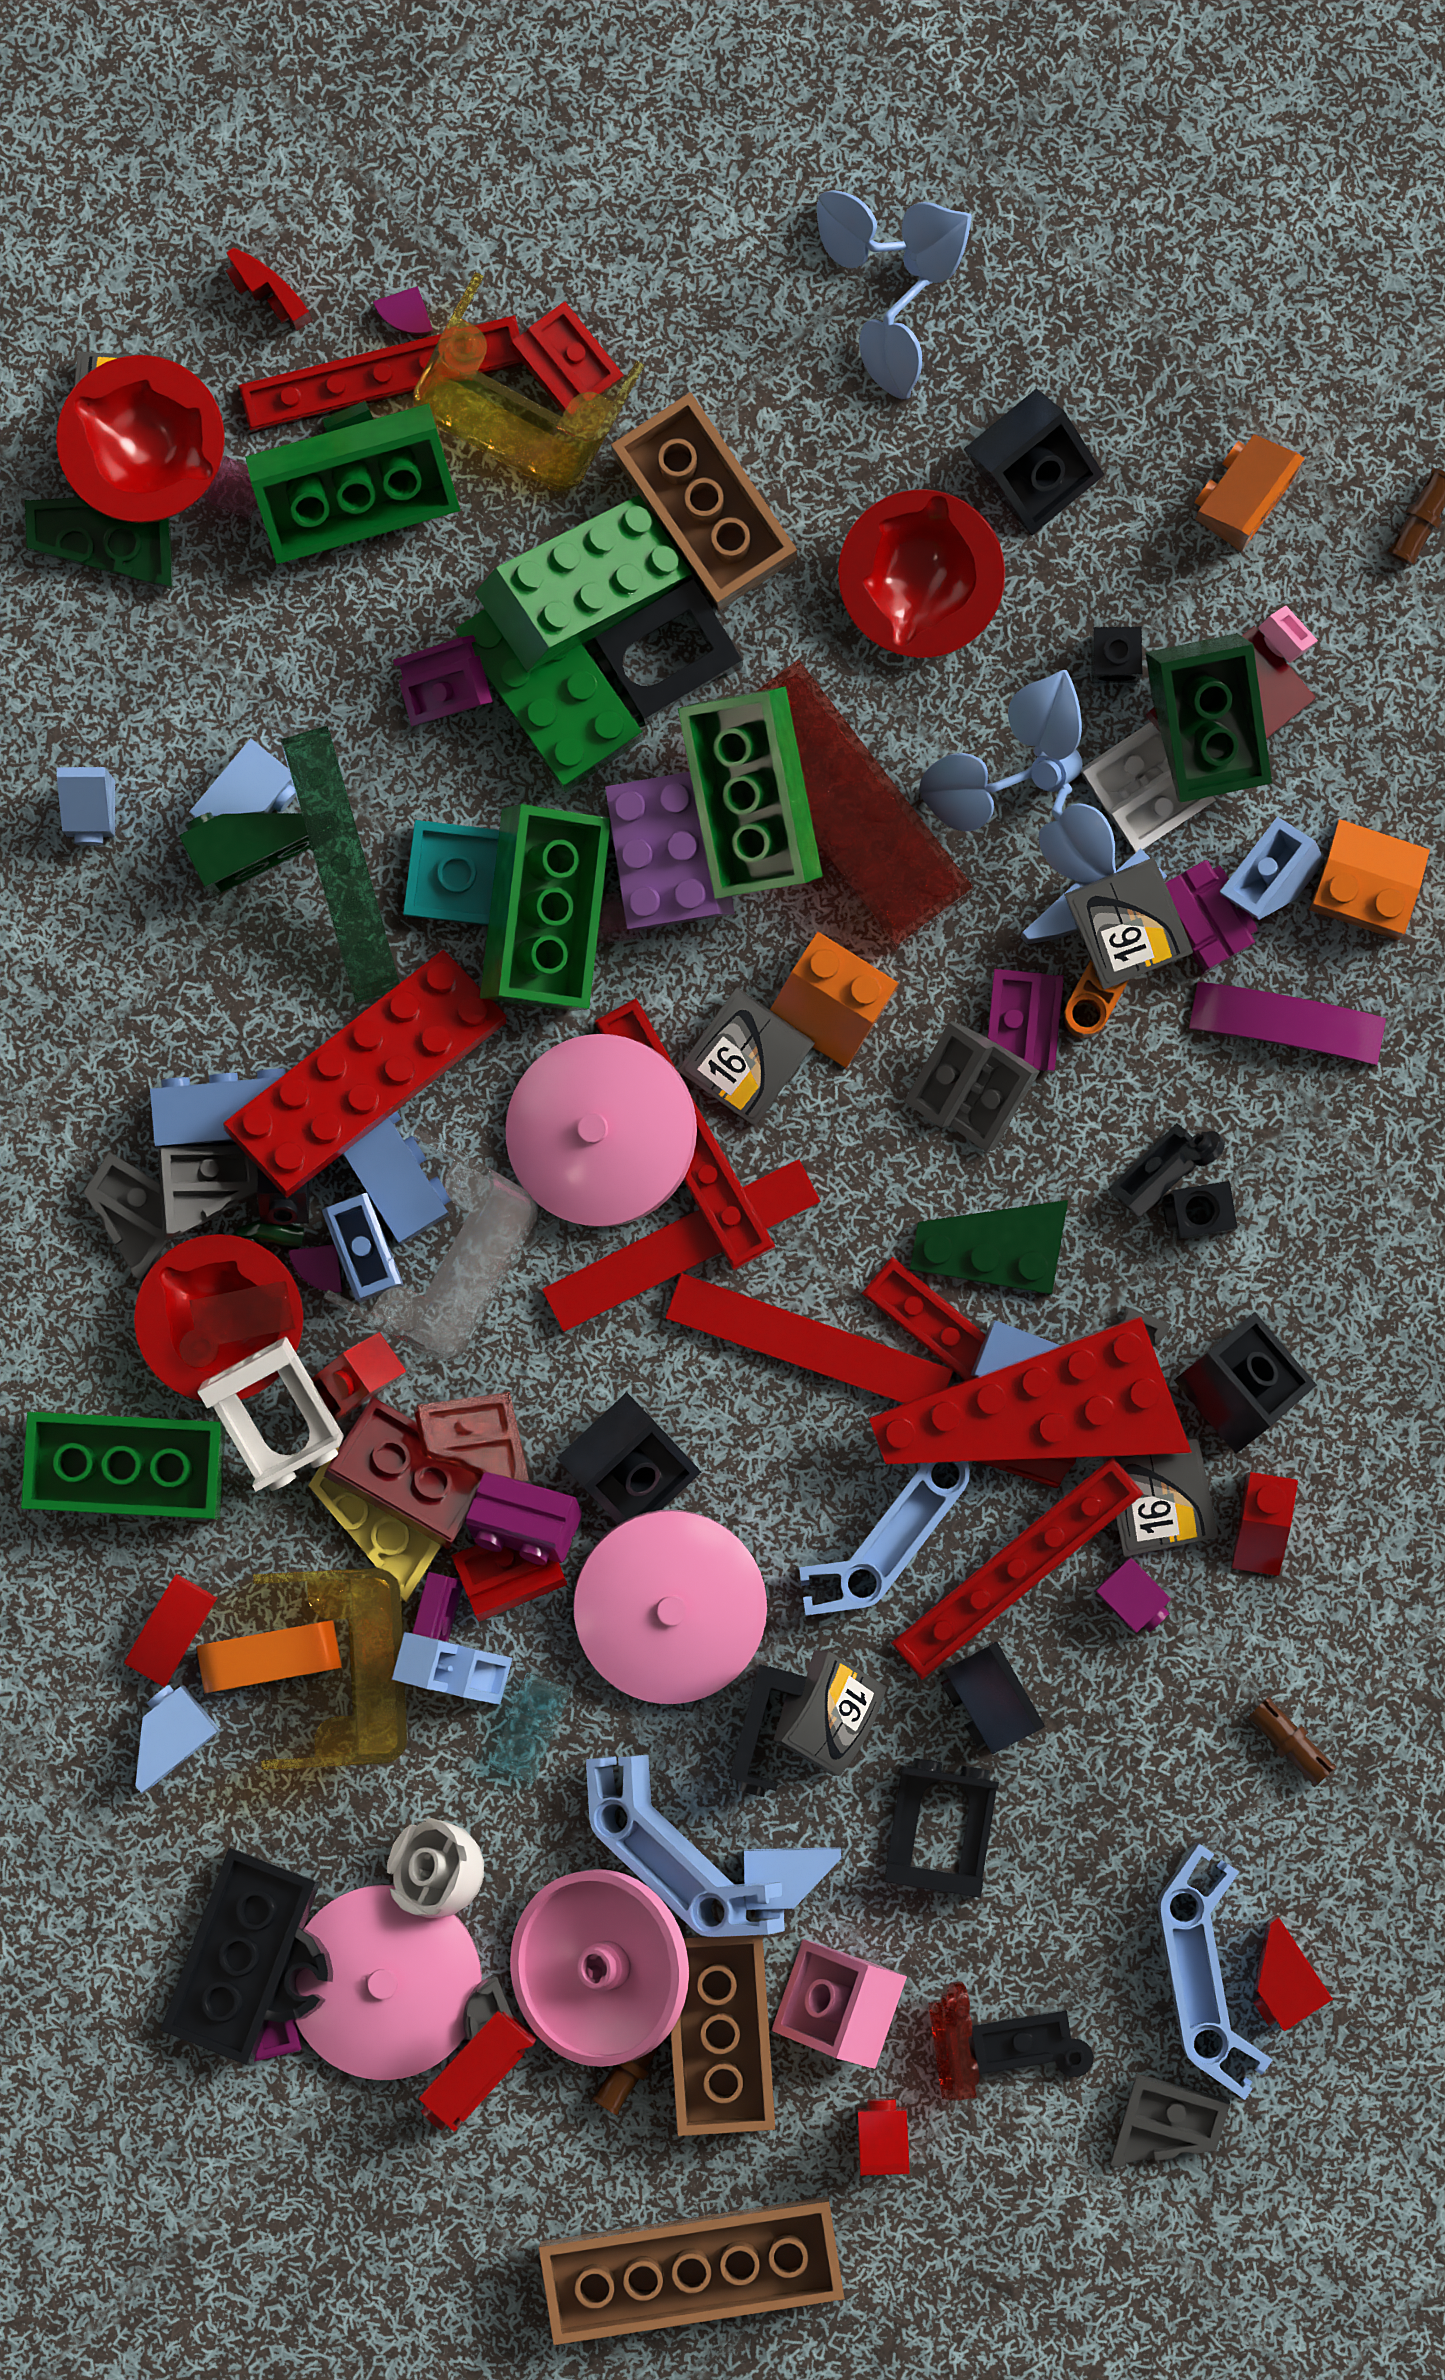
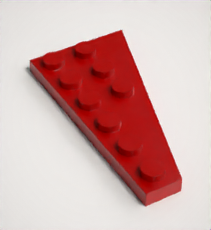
M1141 1316L868 1417L885 1464L1192 1453Z

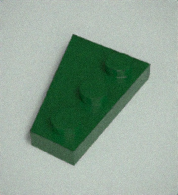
M81 497L24 500L26 545L29 551L174 590L170 518L147 523L121 521L98 512L82 500Z
M1068 1200L920 1221L917 1224L910 1270L1052 1295Z

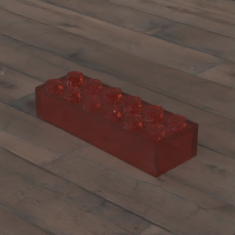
M798 659L757 691L786 686L817 849L894 950L897 951L970 896L974 887Z

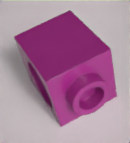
M1131 1557L1127 1558L1094 1590L1134 1633H1137L1142 1627L1150 1633L1170 1614L1164 1606L1171 1598Z

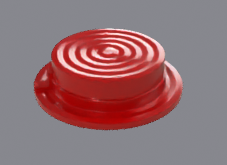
M131 355L116 358L96 367L77 383L62 407L57 425L56 443L62 470L68 482L82 500L98 512L111 518L126 522L147 523L173 517L188 509L205 494L213 483L223 459L225 432L222 416L213 395L195 374L182 365L162 357Z
M913 489L898 492L881 499L856 520L849 530L841 549L838 580L840 593L848 614L861 632L870 640L884 649L899 655L929 658L942 656L964 647L979 636L989 625L999 608L1003 596L1005 562L995 532L974 507L958 497L945 492Z
M224 1234L196 1237L177 1245L164 1254L146 1275L137 1296L134 1314L136 1339L150 1369L172 1390L198 1401H202L198 1390L203 1381L285 1336L288 1338L294 1351L297 1352L304 1323L301 1296L294 1278L285 1265L263 1246L242 1237ZM278 1371L237 1392L239 1399L250 1398L271 1386L280 1378Z

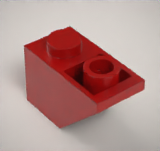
M378 1332L343 1352L312 1377L311 1380L334 1420L338 1422L370 1400L372 1396L374 1397L403 1375L406 1370L382 1334Z

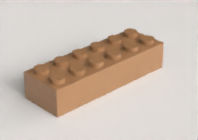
M829 2196L541 2241L539 2245L554 2345L844 2300Z

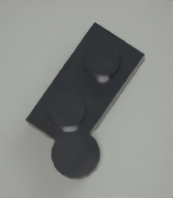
M1176 1123L1108 1190L1123 1206L1140 1218L1147 1210L1155 1207L1161 1201L1163 1195L1183 1176L1191 1173L1196 1166H1206L1215 1161L1222 1154L1225 1148V1141L1215 1131L1201 1132V1135L1197 1133L1192 1137L1186 1129Z
M1066 2009L970 2025L978 2074L1055 2061L1057 2068L1064 2075L1080 2077L1085 2075L1093 2064L1094 2055L1091 2047L1081 2039L1071 2038Z

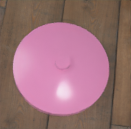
M609 1034L584 1035L566 1040L552 1047L526 1070L518 1082L509 1103L505 1128L506 1145L516 1177L530 1197L545 1210L561 1219L593 1227L618 1226L636 1221L658 1209L672 1196L683 1181L693 1159L696 1146L697 1123L691 1095L680 1074L658 1052L626 1037Z
M657 1510L634 1516L620 1523L597 1542L586 1557L579 1572L574 1590L573 1614L578 1638L587 1658L599 1674L620 1691L643 1701L660 1704H681L696 1701L718 1692L737 1678L747 1667L756 1653L764 1633L767 1597L761 1572L746 1546L730 1530L720 1523L697 1513L683 1510Z
M602 1869L585 1870L560 1877L546 1885L532 1898L523 1911L514 1932L511 1946L510 1971L516 2000L525 2020L534 2033L557 2054L583 2065L597 2067L613 2066L633 2061L651 2052L663 2042L676 2025L685 2003L689 1980V1965L684 1939L674 1916L666 1904L655 1892L639 1880L617 1871Z
M373 1885L355 1889L324 1906L304 1929L317 1936L329 1952L333 1968V1982L318 1980L313 1971L308 1968L300 1971L296 1978V1988L302 1996L318 1994L326 1999L322 2006L308 2017L295 2021L305 2040L319 2056L331 2065L346 2073L365 2079L395 2080L407 2078L432 2068L448 2057L466 2036L463 2025L465 2006L473 1990L482 1982L481 1965L477 1949L468 1930L455 1914L452 1916L427 1918L402 1910L392 1898L389 1889H395L394 1885Z

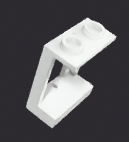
M286 1336L202 1382L198 1394L207 1409L213 1406L255 1478L252 1485L255 1492L266 1486H269L271 1491L277 1490L296 1478L295 1470L308 1463H311L313 1468L319 1467L338 1455L336 1448L341 1445L344 1435ZM275 1371H278L307 1421L310 1430L306 1446L298 1453L291 1455L278 1454L268 1447L237 1395V1392Z

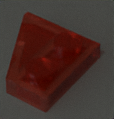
M510 1392L420 1404L414 1409L424 1457L481 1475L487 1471L521 1482H528L529 1477Z

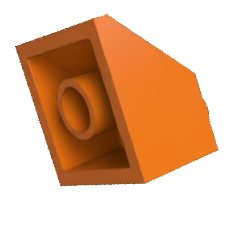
M1253 434L1246 445L1238 441L1222 463V465L1228 468L1218 484L1210 479L1194 503L1201 507L1195 520L1242 552L1296 478L1305 458L1297 452Z
M1339 819L1308 910L1400 940L1405 935L1421 887L1430 849Z
M817 931L789 975L770 1011L814 1041V1049L847 1069L897 991L899 983Z

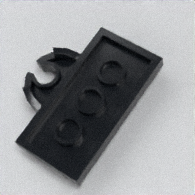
M228 1848L160 2031L242 2064L252 2065L269 2020L288 2023L305 2019L319 2009L326 1999L318 1994L302 1996L296 1988V1978L300 1971L308 1968L313 1971L318 1980L333 1982V1968L329 1952L317 1936L304 1929L321 1882L235 1848Z

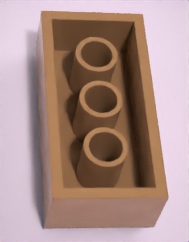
M691 392L611 444L612 456L654 515L717 612L797 560V548Z
M700 1934L682 1935L689 1965L688 1990L680 2017L671 2031L678 2136L775 2130L763 1935L707 1937Z

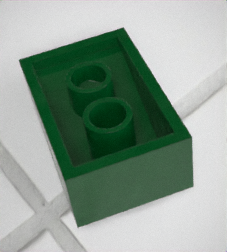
M1236 633L1145 652L1152 701L1178 801L1182 803L1272 784L1253 644Z
M209 812L189 821L185 825L188 831L180 834L179 837L204 887L214 898L340 835L341 832L330 813L220 814L213 817L212 813Z

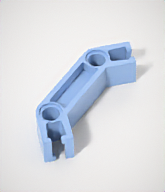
M968 1461L950 1462L957 1468L959 1477L956 1485L949 1489L937 1487L932 1481L931 1471L938 1462L918 1463L919 1470L849 1561L799 1567L801 1586L810 1585L809 1575L838 1574L841 1577L840 1587L843 1593V1597L840 1600L818 1605L812 1604V1596L803 1597L805 1616L866 1608L875 1605L885 1595L965 1490L970 1474ZM859 1569L871 1572L876 1580L874 1592L865 1598L854 1596L848 1587L850 1575Z
M649 1755L618 1757L619 1766H623V1795L621 1796L616 1794L612 1765H617L616 1756L586 1759L589 1820L593 1832L695 1932L701 1936L725 1937L769 1935L785 1931L783 1913H772V1919L750 1922L746 1919L747 1908L745 1904V1897L751 1895L758 1896L759 1904H769V1898L782 1896V1882L733 1884L652 1806ZM618 1806H621L627 1814V1824L623 1830L618 1827L615 1821V1811ZM714 1899L719 1900L724 1908V1918L721 1923L717 1922L711 1913V1905Z
M1196 1842L1164 1887L1158 1899V1914L1181 2045L1185 2055L1197 2067L1245 2100L1252 2091L1250 2087L1252 2081L1244 2077L1240 2084L1237 2083L1220 2068L1221 2062L1227 2058L1230 2049L1235 2047L1256 2059L1255 2064L1257 2067L1254 2070L1262 2075L1272 2062V2059L1231 2030L1210 1915L1239 1871L1223 1860H1220L1216 1867L1223 1871L1222 1875L1208 1892L1202 1895L1197 1889L1189 1886L1187 1881L1201 1856L1210 1861L1214 1854ZM1181 1893L1192 1895L1196 1902L1194 1914L1186 1920L1175 1919L1170 1912L1172 1899ZM1204 2030H1213L1218 2033L1220 2038L1218 2050L1209 2056L1197 2054L1194 2048L1196 2036Z

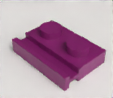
M474 635L460 637L393 660L394 666H400L403 679L399 680L411 727L492 702L480 656H475L472 643L476 642Z
M994 969L987 1038L1017 1055L1036 1069L1054 1072L1064 975H1046L1042 973Z
M428 1572L413 1634L449 1642L463 1589L461 1580Z

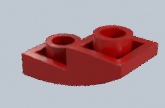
M232 248L226 252L232 266L225 271L240 295L248 290L256 302L272 292L273 296L268 298L267 302L281 324L290 320L296 331L313 321L309 310L299 296L272 269L239 249Z
M176 1573L138 1636L124 1664L165 1688L171 1681L189 1646L197 1637L218 1598Z

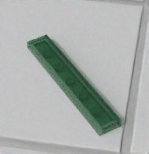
M326 725L280 739L354 1001L357 1003L386 994L400 984L330 731Z

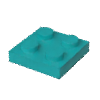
M415 820L403 912L404 917L488 926L499 830Z

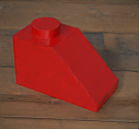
M1255 1472L1246 1473L1231 1568L1276 1576L1280 1575L1291 1529L1298 1479Z
M1275 1915L1267 1920L1254 1989L1260 1998L1254 2001L1253 2004L1268 2027L1277 2022L1279 2027L1285 2032L1332 2001L1333 1998L1281 1919Z
M894 2098L868 2099L867 2108H857L860 2175L910 2174L906 2107H896V2099Z

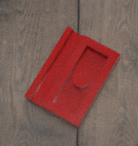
M566 301L530 326L522 335L513 339L509 345L568 420L615 386L624 377L621 370Z
M478 1544L451 1555L478 1622L568 1585L559 1562L548 1559L546 1565H538L522 1558L518 1550L503 1546L501 1552H494Z

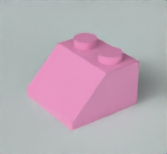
M803 1939L771 2031L834 2058L875 2069L907 1976Z

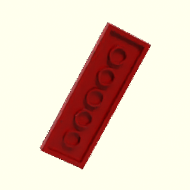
M443 949L223 1123L224 1131L282 1194L288 1198L505 1025L507 1016L492 1000L480 998L481 988Z

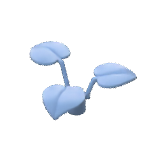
M826 191L818 196V229L826 252L836 263L846 268H857L867 261L869 250L872 252L905 250L903 261L907 271L914 276H919V280L885 313L883 322L872 319L864 323L859 339L861 358L872 379L889 394L899 399H908L921 373L922 351L914 333L904 324L894 323V319L925 286L933 282H944L952 277L960 264L966 248L972 215L966 212L950 210L930 202H919L910 206L904 214L902 222V237L904 241L878 243L872 240L877 230V222L868 206L859 198L846 192Z
M1061 670L1049 677L1026 685L1012 697L1009 704L1008 720L1014 736L1025 745L1035 746L1034 754L1038 758L1031 767L995 783L987 784L988 770L980 758L966 753H954L939 759L924 773L919 787L923 801L944 824L959 831H974L984 826L990 820L994 811V802L990 793L1032 778L1035 785L1040 789L1058 792L1052 808V815L1055 820L1045 824L1040 829L1038 836L1042 854L1050 866L1063 876L1083 883H1092L1117 872L1115 867L1114 835L1105 816L1095 807L1080 803L1070 805L1062 812L1066 796L1072 792L1069 782L1079 776L1083 766L1082 758L1076 750L1082 732L1080 706L1067 670Z

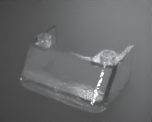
M417 1128L413 1134L416 1142L453 1162L445 1179L447 1195L456 1205L470 1212L424 1297L403 1287L388 1289L378 1298L371 1312L329 1289L323 1298L437 1361L450 1362L461 1357L469 1346L538 1219L539 1209L537 1202L532 1199L531 1195L524 1188L481 1162Z

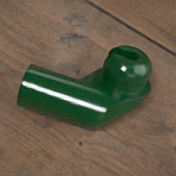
M260 1220L238 1227L233 1236L251 1240L259 1245L270 1242L292 1249H299L304 1236V1227L294 1224H261Z

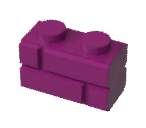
M1208 860L1202 861L1166 882L1193 953L1191 955L1203 975L1251 948L1255 944L1252 934L1258 931L1254 920L1248 912L1242 908L1237 910L1231 901L1220 894V890L1229 878L1220 865L1212 868Z
M486 1471L477 1489V1496L473 1499L466 1517V1525L472 1537L475 1538V1543L494 1552H501L503 1546L518 1550L522 1558L538 1565H546L548 1559L559 1563L564 1562L572 1543V1536L575 1535L582 1517V1510L576 1497Z

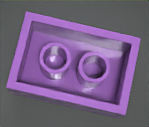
M690 772L605 786L627 929H650L735 914L732 896L717 899L714 897Z

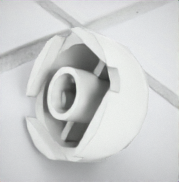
M433 1818L423 1819L425 1822L418 1826L411 1824L406 1827L392 1846L387 1862V1873L394 1874L393 1883L395 1889H389L392 1898L404 1911L427 1918L452 1916L471 1904L478 1894L484 1878V1860L480 1847L466 1830L445 1821Z

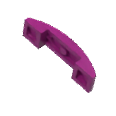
M1198 981L1188 1029L1232 1038L1242 1037L1329 1054L1330 1057L1377 1066L1386 1018L1277 993Z

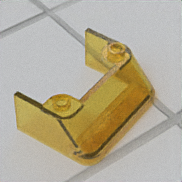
M475 272L415 386L412 396L413 407L429 403L436 427L551 490L557 492L570 491L576 488L585 477L639 377L644 364L636 360L614 402L600 394L586 392L577 395L571 400L562 417L477 371L486 354V339L480 329L463 320L484 278L483 275Z
M381 1568L253 1574V1584L307 1582L308 1601L312 1610L317 1615L326 1619H348L353 1715L330 1717L320 1724L315 1734V1756L261 1760L262 1770L385 1764L397 1760L404 1753L408 1744L406 1683L392 1679L403 1639L401 1587L397 1578L391 1572Z

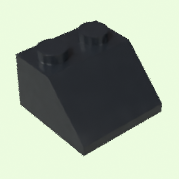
M1037 388L964 448V451L982 479L1031 535L1035 534L1104 476L1103 471L1065 411Z
M1256 1312L1252 1313L1174 1379L1188 1400L1197 1407L1235 1454L1269 1429L1317 1386Z
M627 1392L557 1457L558 1461L618 1524L646 1512L662 1510L701 1473L699 1468Z
M997 1641L990 1642L943 1669L948 1678L940 1683L954 1708L962 1703L966 1708L972 1721L964 1726L978 1750L987 1746L990 1753L995 1754L1045 1727Z

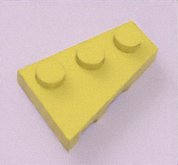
M331 1459L319 1467L308 1486L393 1585L405 1602H408L442 1546L323 1477L332 1461Z

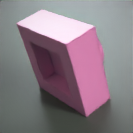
M1287 606L1270 615L1258 627L1265 636L1264 640L1268 648L1277 656L1284 657L1289 663L1303 655L1318 641Z

